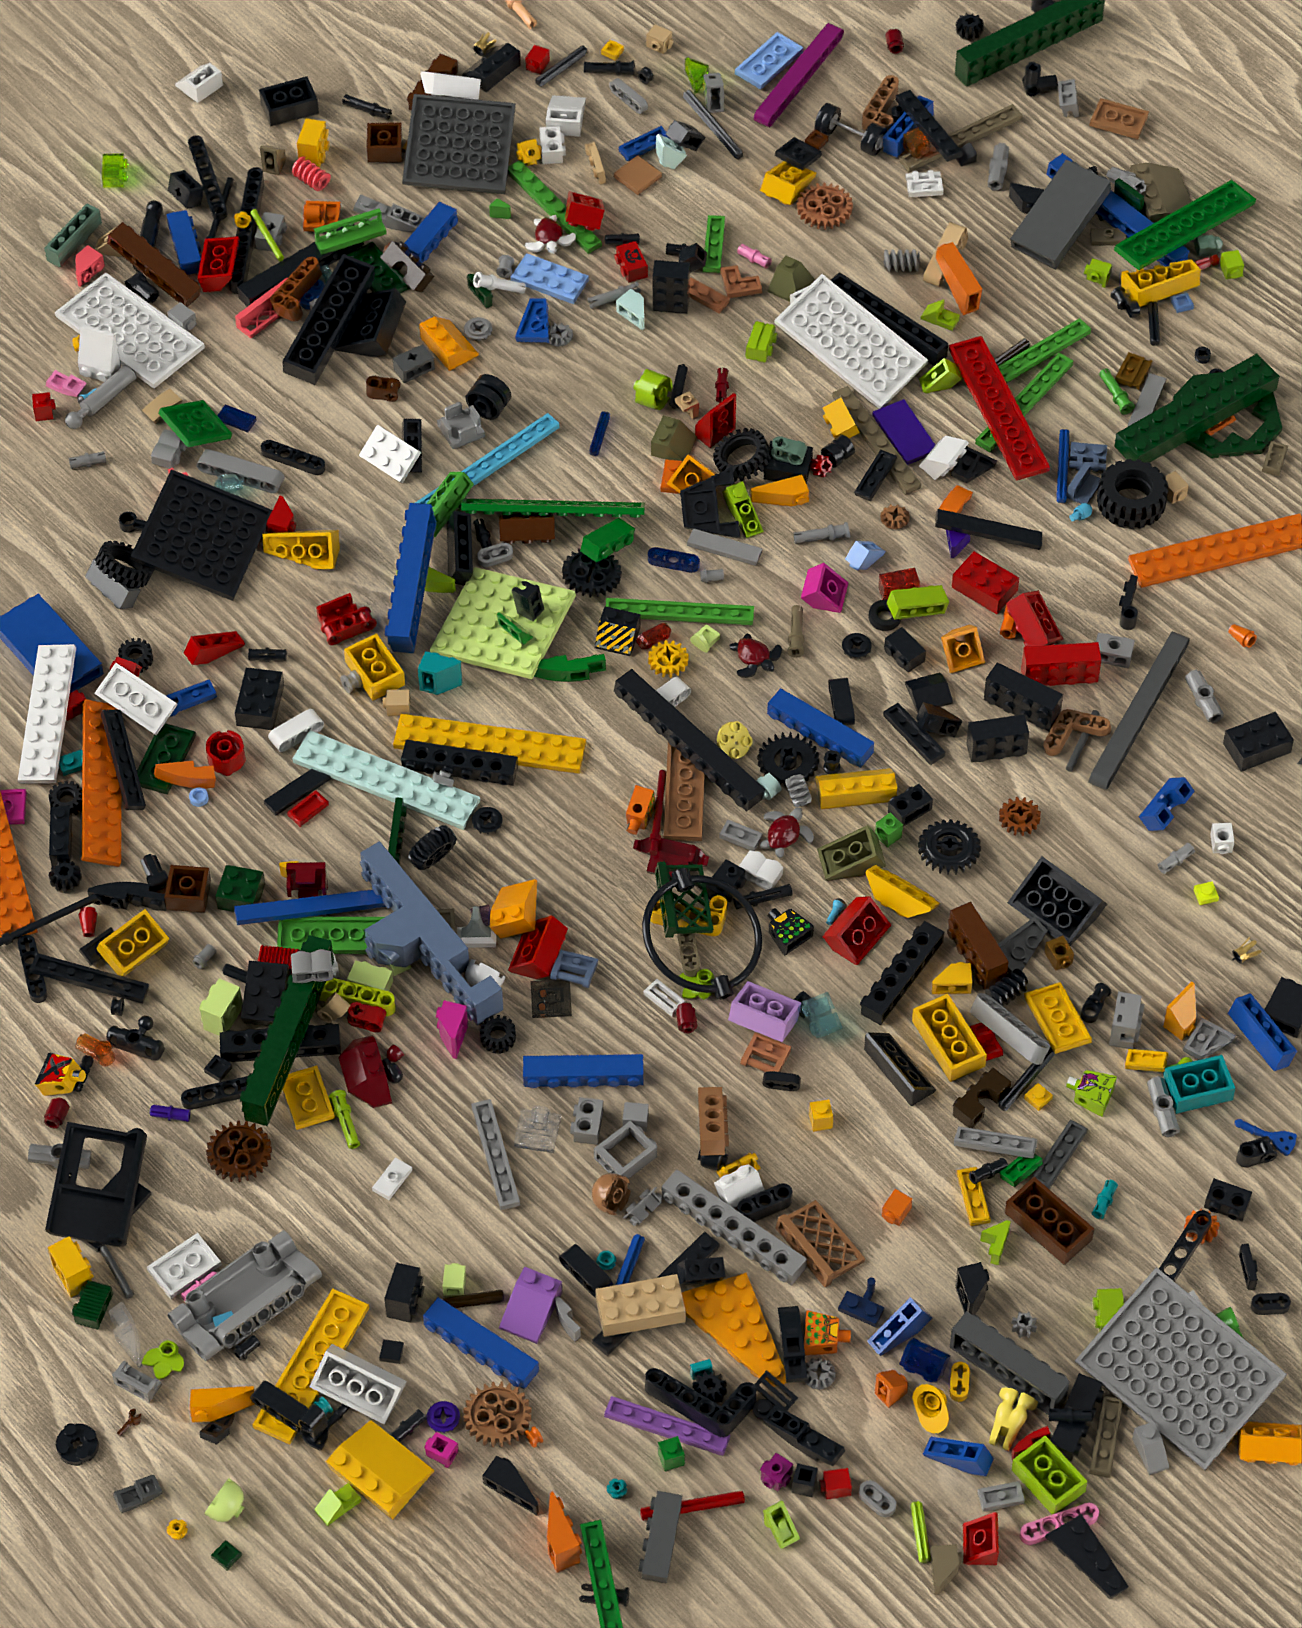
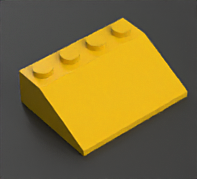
M372 1420L340 1444L325 1461L335 1474L349 1483L392 1520L434 1472L430 1466Z

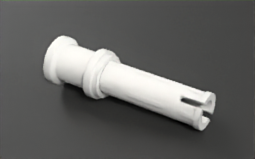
M477 272L473 279V284L476 288L486 287L488 290L501 289L523 294L526 289L523 288L526 286L525 283L500 279L493 274L484 275L482 272Z

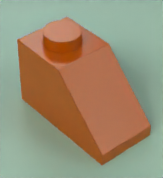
M895 1370L879 1372L876 1375L875 1394L888 1408L908 1393V1381L904 1375H899Z

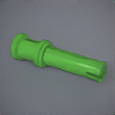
M1105 368V371L1102 369L1099 372V376L1113 395V402L1119 406L1120 413L1122 415L1131 413L1135 408V404L1129 400L1128 393L1120 388L1108 368Z

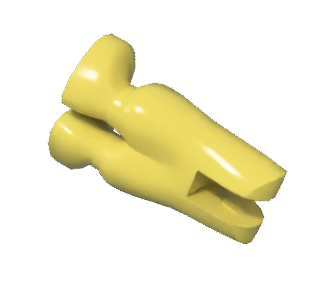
M1005 1387L1001 1388L999 1392L1003 1402L997 1407L989 1444L995 1446L1000 1435L1006 1437L1003 1449L1009 1451L1027 1419L1026 1411L1035 1410L1038 1402L1032 1396L1021 1393L1018 1404L1013 1409V1404L1017 1401L1019 1393L1015 1389Z

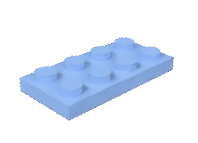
M776 32L735 69V74L761 90L803 53V47Z
M526 253L511 275V281L525 283L527 288L574 304L588 283L589 276Z

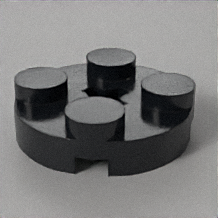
M69 1423L65 1425L64 1429L57 1436V1453L66 1464L73 1466L82 1465L83 1462L92 1460L98 1452L99 1443L96 1432L88 1425ZM80 1441L83 1445L74 1448L72 1443Z

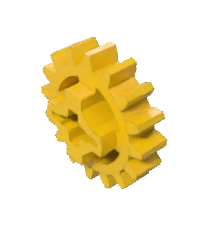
M665 640L664 644L657 642V647L652 646V651H649L648 664L651 670H655L656 675L662 673V677H665L666 674H669V677L672 678V674L675 673L679 676V671H685V666H688L689 654L686 653V647L681 648V643L675 645L674 640L671 643Z

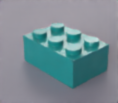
M1223 1055L1168 1067L1164 1071L1163 1078L1165 1079L1169 1096L1173 1099V1108L1176 1114L1232 1101L1236 1088Z

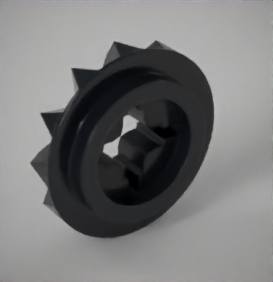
M852 633L847 635L842 641L844 654L849 655L850 658L857 657L859 660L860 657L866 658L867 654L871 652V641L864 634ZM853 644L856 645V646H859V645H860V649H858V648H854V649H853Z
M483 807L473 814L472 824L474 829H477L480 834L482 832L488 835L490 832L496 833L497 829L502 826V815L495 808ZM491 817V823L488 822L484 825V820L487 821Z

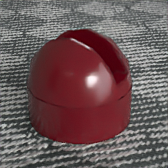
M394 1044L387 1050V1058L391 1062H397L404 1056L402 1050Z

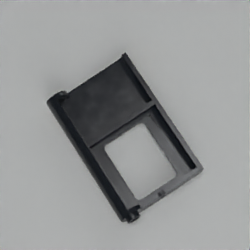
M67 1122L45 1231L54 1236L65 1238L70 1236L71 1239L115 1247L125 1246L131 1224L147 1134L140 1128L121 1132ZM86 1138L124 1145L115 1191L83 1187L76 1184L83 1144Z

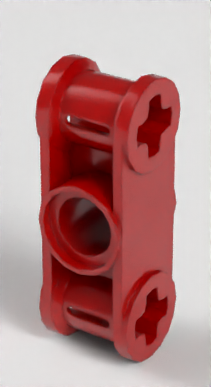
M364 606L356 611L325 622L321 626V631L327 636L329 645H336L341 641L374 629L377 621L372 618L370 608Z

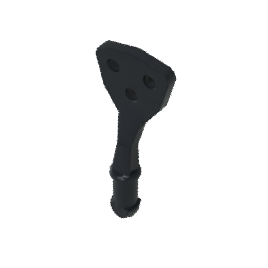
M341 1404L334 1411L330 1419L327 1420V1428L315 1442L309 1441L302 1435L301 1438L309 1446L322 1450L328 1440L329 1429L343 1417L350 1407Z

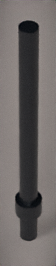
M231 177L227 178L222 193L225 205L234 181ZM223 210L216 211V214L222 213ZM213 220L209 235L205 239L215 238L220 221Z
M96 895L88 896L11 933L6 932L2 934L0 946L13 943L12 940L98 901Z

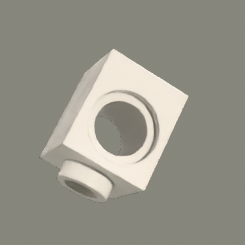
M1212 823L1210 835L1213 853H1232L1234 846L1232 823Z

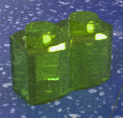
M124 153L103 154V188L124 187V182L128 180L127 172H125V169H128V159H125Z

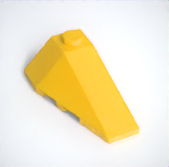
M339 530L262 534L263 551L265 553L286 558L314 569H335L340 550Z

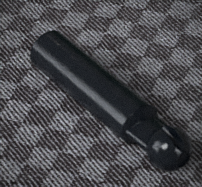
M157 200L148 202L139 235L144 237L152 247H155L160 226V215L163 212V206ZM133 266L134 270L139 272V270L135 266Z

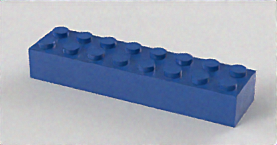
M409 503V509L405 510L406 526L402 527V537L404 538L403 542H400L399 545L400 559H397L396 562L398 573L394 576L393 580L395 590L391 593L390 598L392 608L388 610L389 625L385 627V636L388 638V645L391 646L392 652H415L436 527L432 505Z

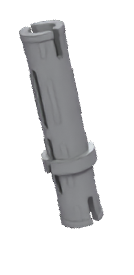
M635 282L624 287L619 286L618 289L589 297L588 303H591L589 306L592 309L615 301L630 289L636 293H641L640 287L637 288L639 284Z

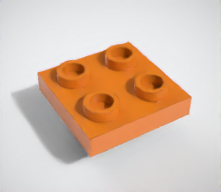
M306 201L303 212V231L314 232L315 228L339 221L341 202Z

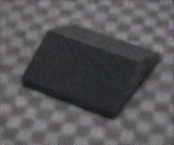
M940 672L905 681L906 688L917 713L923 702L940 707L953 704L948 683Z

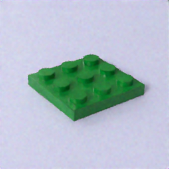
M204 400L162 407L158 412L187 447L229 440L233 434Z

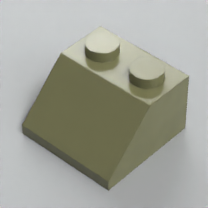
M663 415L651 441V456L683 461L691 453L697 436L681 420Z

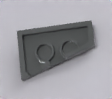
M1036 917L1030 919L998 943L1009 961V973L1013 972L1016 968L1023 971L1048 931Z

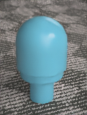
M1083 503L1077 506L1073 511L1074 513L1069 515L1070 520L1073 522L1077 519L1084 520L1089 517L1093 511L1091 505Z

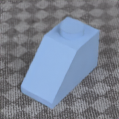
M855 541L845 560L855 570H867L886 551L871 541Z

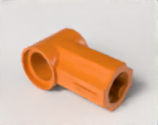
M1006 605L1000 635L1005 639L1015 638L1017 629L1013 617L1009 615Z

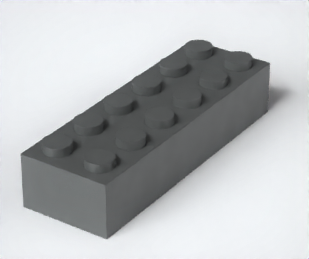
M966 1311L952 1328L949 1348L1006 1387L1017 1390L1019 1396L1021 1393L1032 1396L1038 1402L1037 1408L1049 1415V1408L1059 1409L1067 1400L1070 1381L1064 1374L1057 1373L1046 1362L1039 1361L1033 1357L1030 1351L1017 1346L1011 1338H1005L996 1328L983 1323L977 1315Z

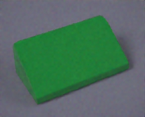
M500 612L497 613L499 626L524 645L533 638L529 632L511 617Z

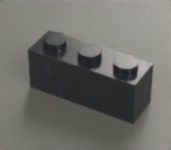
M70 806L50 807L49 857L51 866H57V861L64 863L65 859L68 863L71 862L72 815Z

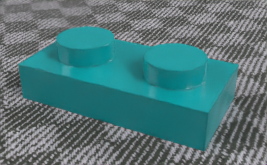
M83 749L60 756L59 767L63 776L82 770Z

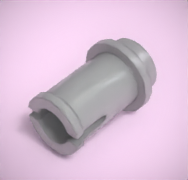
M704 569V571H700L701 582L723 581V569Z
M207 944L198 955L194 956L193 964L199 969L205 968L207 962L216 954V949L212 945Z

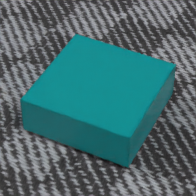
M710 1359L690 1364L692 1380H696L697 1375L703 1376L704 1370L707 1374H711L712 1362Z

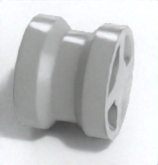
M355 670L351 671L347 676L342 675L340 677L341 683L348 693H351L354 688H361L363 686L361 678Z

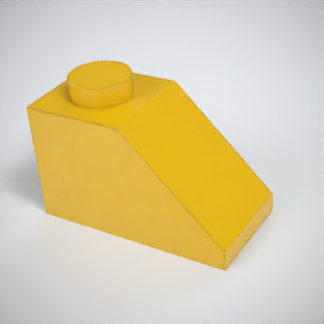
M951 963L932 981V994H971V963Z

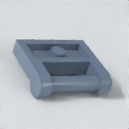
M560 950L551 971L550 979H561L589 988L598 965V959ZM560 970H564V971H568V972H572V973L584 975L585 977L577 976V975H573V974H569V973H565V972H561Z

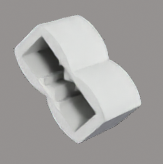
M750 850L739 865V867L745 869L747 881L753 882L765 890L774 888L783 875V867L778 861L766 859L758 851Z

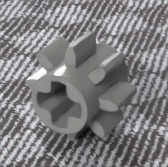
M1018 1312V1318H1012V1324L1014 1325L1012 1326V1332H1017L1019 1338L1025 1336L1030 1338L1031 1331L1036 1332L1037 1330L1035 1325L1037 1319L1032 1318L1030 1312Z

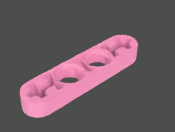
M1085 1503L1026 1523L1021 1528L1020 1539L1026 1545H1034L1047 1540L1045 1535L1050 1532L1044 1529V1525L1052 1523L1055 1528H1058L1065 1524L1063 1519L1066 1516L1075 1518L1082 1514L1088 1525H1092L1098 1520L1099 1509L1093 1503ZM1086 1510L1093 1513L1092 1517L1085 1515ZM1029 1530L1030 1533H1034L1033 1538H1030L1029 1535H1026V1531Z

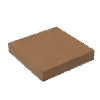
M638 155L613 173L615 179L637 195L662 177V173Z

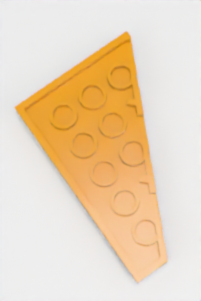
M747 1273L681 1292L686 1316L691 1318L706 1334L708 1333L717 1341V1344L725 1348L735 1360L746 1366L752 1375L760 1378L767 1370L782 1384L786 1383L785 1369ZM765 1378V1380H766L768 1383H770L773 1387H775V1385H774L770 1380H768L767 1378Z

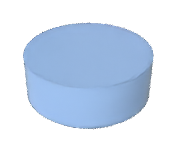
M201 787L192 789L189 793L190 803L196 807L206 805L209 800L208 792Z

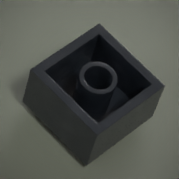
M396 1262L384 1298L388 1318L411 1323L412 1317L417 1315L419 1308L417 1302L419 1298L423 1297L425 1286H422L424 1277L421 1276L419 1267Z

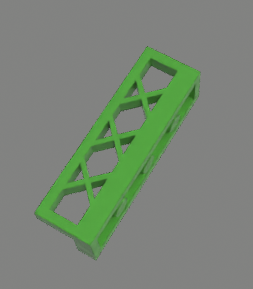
M378 208L315 228L314 234L315 243L321 255L386 235L387 231L382 222L381 210ZM377 216V219L369 221L371 217ZM360 221L358 225L353 226L355 222ZM339 227H344L342 230L336 231ZM327 232L326 235L319 236L320 233Z
M450 472L427 502V504L432 505L436 519L434 537L438 535L453 511L457 509L474 485L465 472Z

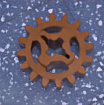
M1016 797L1015 801L1008 799V804L1003 803L1002 808H1000L999 822H1002V828L1007 827L1008 833L1014 831L1016 836L1020 832L1024 836L1026 831L1031 834L1032 829L1037 830V825L1040 824L1041 811H1038V805L1033 806V800L1026 802V797L1022 800Z

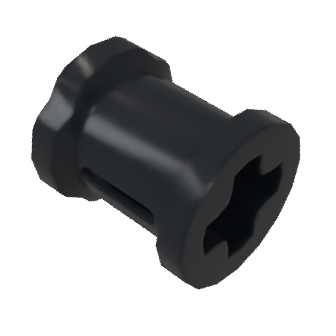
M829 750L825 753L823 769L827 774H837L840 771L841 755L839 752Z

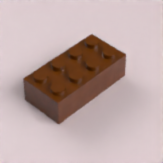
M972 902L950 910L947 934L956 943L957 951L960 955L964 956L966 963H971V970L975 974L977 983L982 985L984 990L989 989L997 981H1001L1004 976L1007 977L1009 961Z
M1033 1177L1006 1201L1005 1214L1064 1266L1093 1240L1095 1228L1036 1177Z

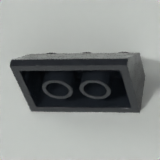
M509 43L496 46L463 72L462 76L481 79L480 89L487 93L521 65L520 50Z

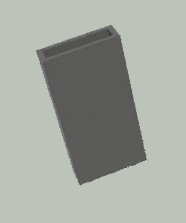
M1066 159L1010 238L1011 247L1056 270L1110 193L1111 182L1109 179L1095 174L1090 169L1081 167L1074 161L1071 162Z

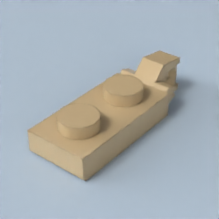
M595 142L585 144L586 155L589 156L590 165L595 167L592 169L594 178H598L600 185L605 184V173Z

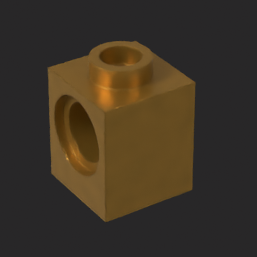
M1063 935L1046 942L1044 953L1055 971L1061 968H1068L1073 964L1074 952Z

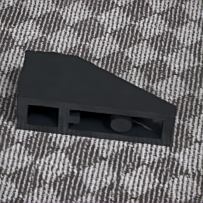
M403 419L402 440L421 452L409 473H422L421 419Z
M496 1455L482 1475L483 1484L537 1515L539 1513L538 1502L513 1463L507 1458H500Z

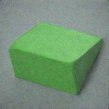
M497 198L489 205L490 217L511 218V206Z

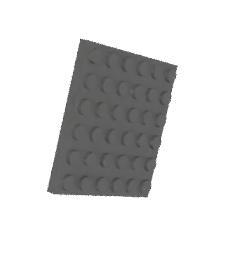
M414 94L402 185L505 194L516 103Z

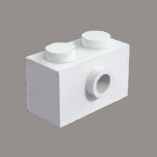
M749 1164L740 1166L733 1173L724 1175L720 1180L714 1182L719 1198L733 1208L738 1206L742 1199L764 1191L758 1171Z

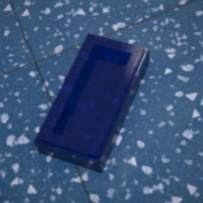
M226 404L217 415L224 424L247 433L257 421L256 416Z

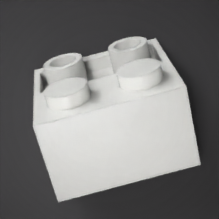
M208 63L192 71L175 83V86L199 103L223 86L222 74L214 65Z
M945 435L919 466L934 480L939 476L944 477L957 464L956 461L967 452L965 448L969 442Z

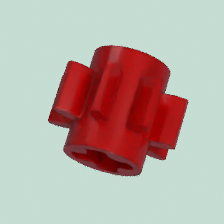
M817 455V459H811L810 469L813 471V475L826 477V473H831L833 463L830 462L829 456Z

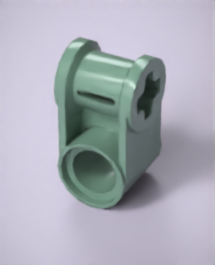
M782 436L775 437L772 441V446L774 447L771 450L772 458L793 465L802 464L807 451L805 443Z

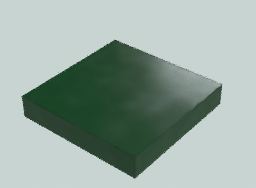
M1118 178L1114 184V193L1144 215V196Z

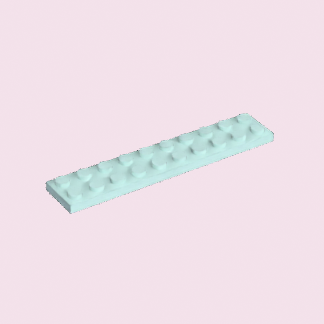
M309 730L292 758L293 763L325 773L335 780L395 803L396 797L403 798L404 805L407 808L462 830L465 829L480 803L479 796L453 786L449 787L436 783L431 777Z

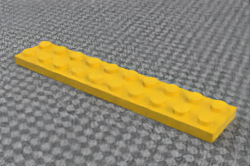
M400 714L393 742L394 749L402 750L406 740L517 756L519 766L580 774L586 747L585 738Z

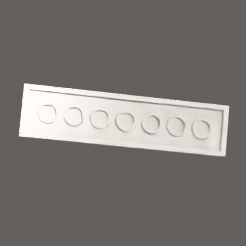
M74 644L38 645L18 774V782L20 784L56 783L76 654Z

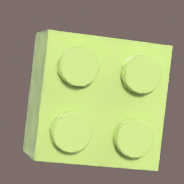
M220 978L216 984L211 986L208 997L201 1002L199 1007L204 1030L220 1036L219 1032L231 1029L242 1011L243 1002L239 986Z

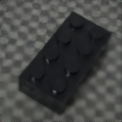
M997 662L986 677L984 700L991 705L1002 708L1007 713L1014 715L1025 714L1026 721L1050 732L1061 712L1063 694Z

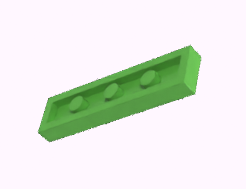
M708 215L705 241L707 258L703 272L720 273L725 216Z

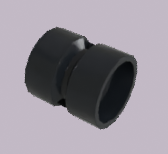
M839 435L832 443L827 444L821 449V455L829 456L830 462L833 463L832 468H836L843 462V459H848L855 453L853 443L845 435Z

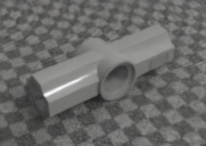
M1005 143L995 145L993 158L990 160L988 187L993 191L1002 189L1004 176L1007 173L1009 147Z
M1112 167L1107 172L1109 181L1114 184L1120 178L1139 193L1146 190L1147 185H1145L1144 180L1136 177V174L1117 167Z
M1197 669L1190 671L1185 676V680L1195 696V704L1202 709L1208 722L1212 724L1218 722L1223 718L1224 713L1213 695V688L1207 684L1201 671Z
M1160 1076L1153 1077L1147 1081L1154 1106L1153 1113L1157 1117L1162 1136L1173 1137L1180 1131L1173 1109V1099L1169 1096L1165 1079Z
M30 1144L28 1162L50 1164L58 1169L60 1158L56 1156L61 1154L62 1144H55L53 1146ZM82 1150L79 1168L89 1169L91 1150Z

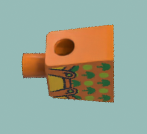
M635 785L626 811L628 824L626 831L628 833L637 835L639 828L643 830L647 828L655 809L654 790Z
M806 1310L805 1356L837 1353L838 1342L850 1343L851 1330L839 1329L838 1317Z

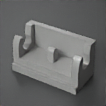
M1075 79L1058 81L1059 104L1064 117H1067L1068 111H1072L1074 117H1079Z
M123 1361L112 1374L115 1385L150 1403L162 1386L159 1379H152L132 1368L126 1361Z

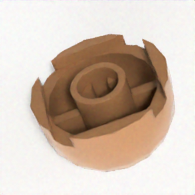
M607 1173L602 1175L592 1187L593 1203L599 1210L610 1215H616L614 1212L618 1209L622 1211L629 1200L631 1190L628 1189L627 1183L630 1184V1181L627 1177L619 1174Z

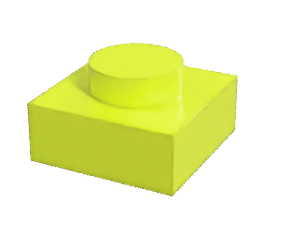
M1213 881L1194 885L1193 890L1199 905L1218 901L1219 896Z

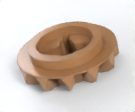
M890 504L889 507H884L880 519L883 525L890 529H901L909 522V511H906L905 507H900L899 504L896 506ZM894 513H897L898 516L893 520Z

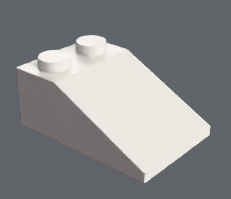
M82 324L78 353L80 375L105 382L121 368L115 333Z

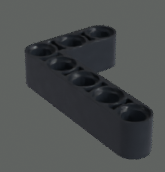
M651 1368L645 1373L646 1393L718 1437L729 1436L753 1409V1405L756 1402L757 1388L750 1382L740 1384L720 1406L660 1369Z

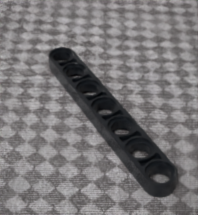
M194 135L189 138L188 145L212 216L215 220L220 221L228 215L226 205L203 138L199 135ZM195 142H200L198 145H192ZM199 153H204L203 156H200V157H197V156H196V155L199 154ZM202 165H208L205 168H200V166ZM206 176H212L210 179H204ZM215 187L214 190L208 191L209 188ZM213 199H219L217 202H211ZM218 210H223L220 214L215 213Z
M1199 1210L1193 1215L1159 1267V1270L1174 1282L1210 1229L1212 1218L1209 1212ZM1205 1216L1208 1218V1223L1200 1225L1197 1223V1218ZM1193 1232L1197 1234L1198 1237L1193 1242L1186 1239L1188 1233ZM1179 1249H1184L1187 1255L1184 1258H1178L1175 1252ZM1167 1266H1174L1176 1272L1168 1275L1164 1269Z

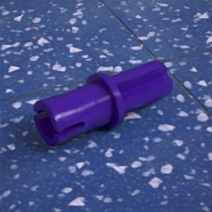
M152 1105L150 1116L166 1118L168 1121L173 1119L189 1122L191 1110L174 1108L173 1105H170V1107Z

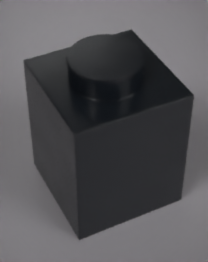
M698 243L692 244L680 250L678 262L690 263V272H693L706 265L707 252Z
M797 1463L792 1483V1493L813 1498L818 1468Z

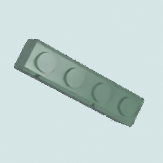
M85 204L82 210L44 247L46 260L57 267H61L102 224L100 210Z

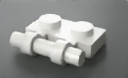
M928 170V172L918 173V171L906 173L909 197L943 195L940 171L933 172V170Z

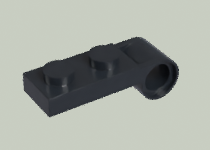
M1135 575L1130 576L1129 582L1125 581L1123 592L1126 593L1125 596L1121 595L1119 606L1122 607L1120 626L1125 630L1134 629L1137 622L1138 611L1135 607L1131 606L1138 581V576Z

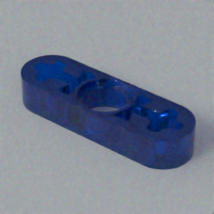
M653 547L647 553L648 562L653 566L689 573L698 571L700 567V559L694 554ZM675 557L678 559V561L672 563L669 561V559Z

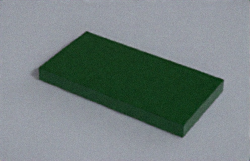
M373 241L347 254L350 257L375 266V279L369 288L371 292L396 288L401 294L410 289L402 280L404 278L403 274L397 269L390 268L380 258L383 252Z
M165 723L158 734H154L137 769L142 788L168 795L173 784L155 778V764L184 762L196 737V731Z

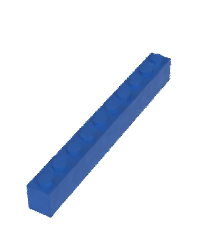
M1062 153L1048 163L1046 175L1053 179L1066 159L1071 162L1073 160ZM1110 191L1096 211V214L1101 215L1106 222L1125 233L1127 238L1153 224L1146 216L1142 215L1113 191ZM1181 246L1157 261L1163 266H1169L1173 262L1185 261L1188 259L1189 250L1185 246Z

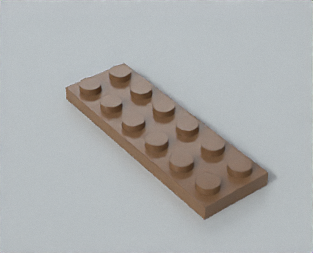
M669 742L663 838L680 841H702L705 774L699 771L689 759L684 758L681 752L671 746Z

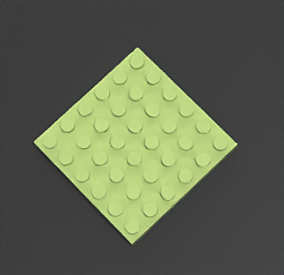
M474 567L470 580L464 585L432 644L430 652L446 657H454L464 663L533 679L538 669L537 667L552 643L576 597V593L573 590ZM521 581L538 585L540 588L544 611L534 621L519 615L516 610L512 589L514 587H518L521 590L526 589V586H523ZM500 612L511 617L529 632L533 638L524 645L499 626L497 613Z

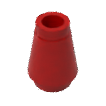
M83 907L78 914L83 936L93 937L95 935L98 913L94 907Z

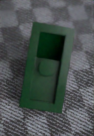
M468 274L467 282L469 289L486 309L491 307L492 290H488L486 287L476 288L473 284L475 274Z

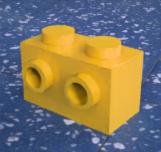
M842 398L823 407L825 414L822 416L827 425L831 424L832 428L830 431L834 439L839 435H845L850 439L860 433Z

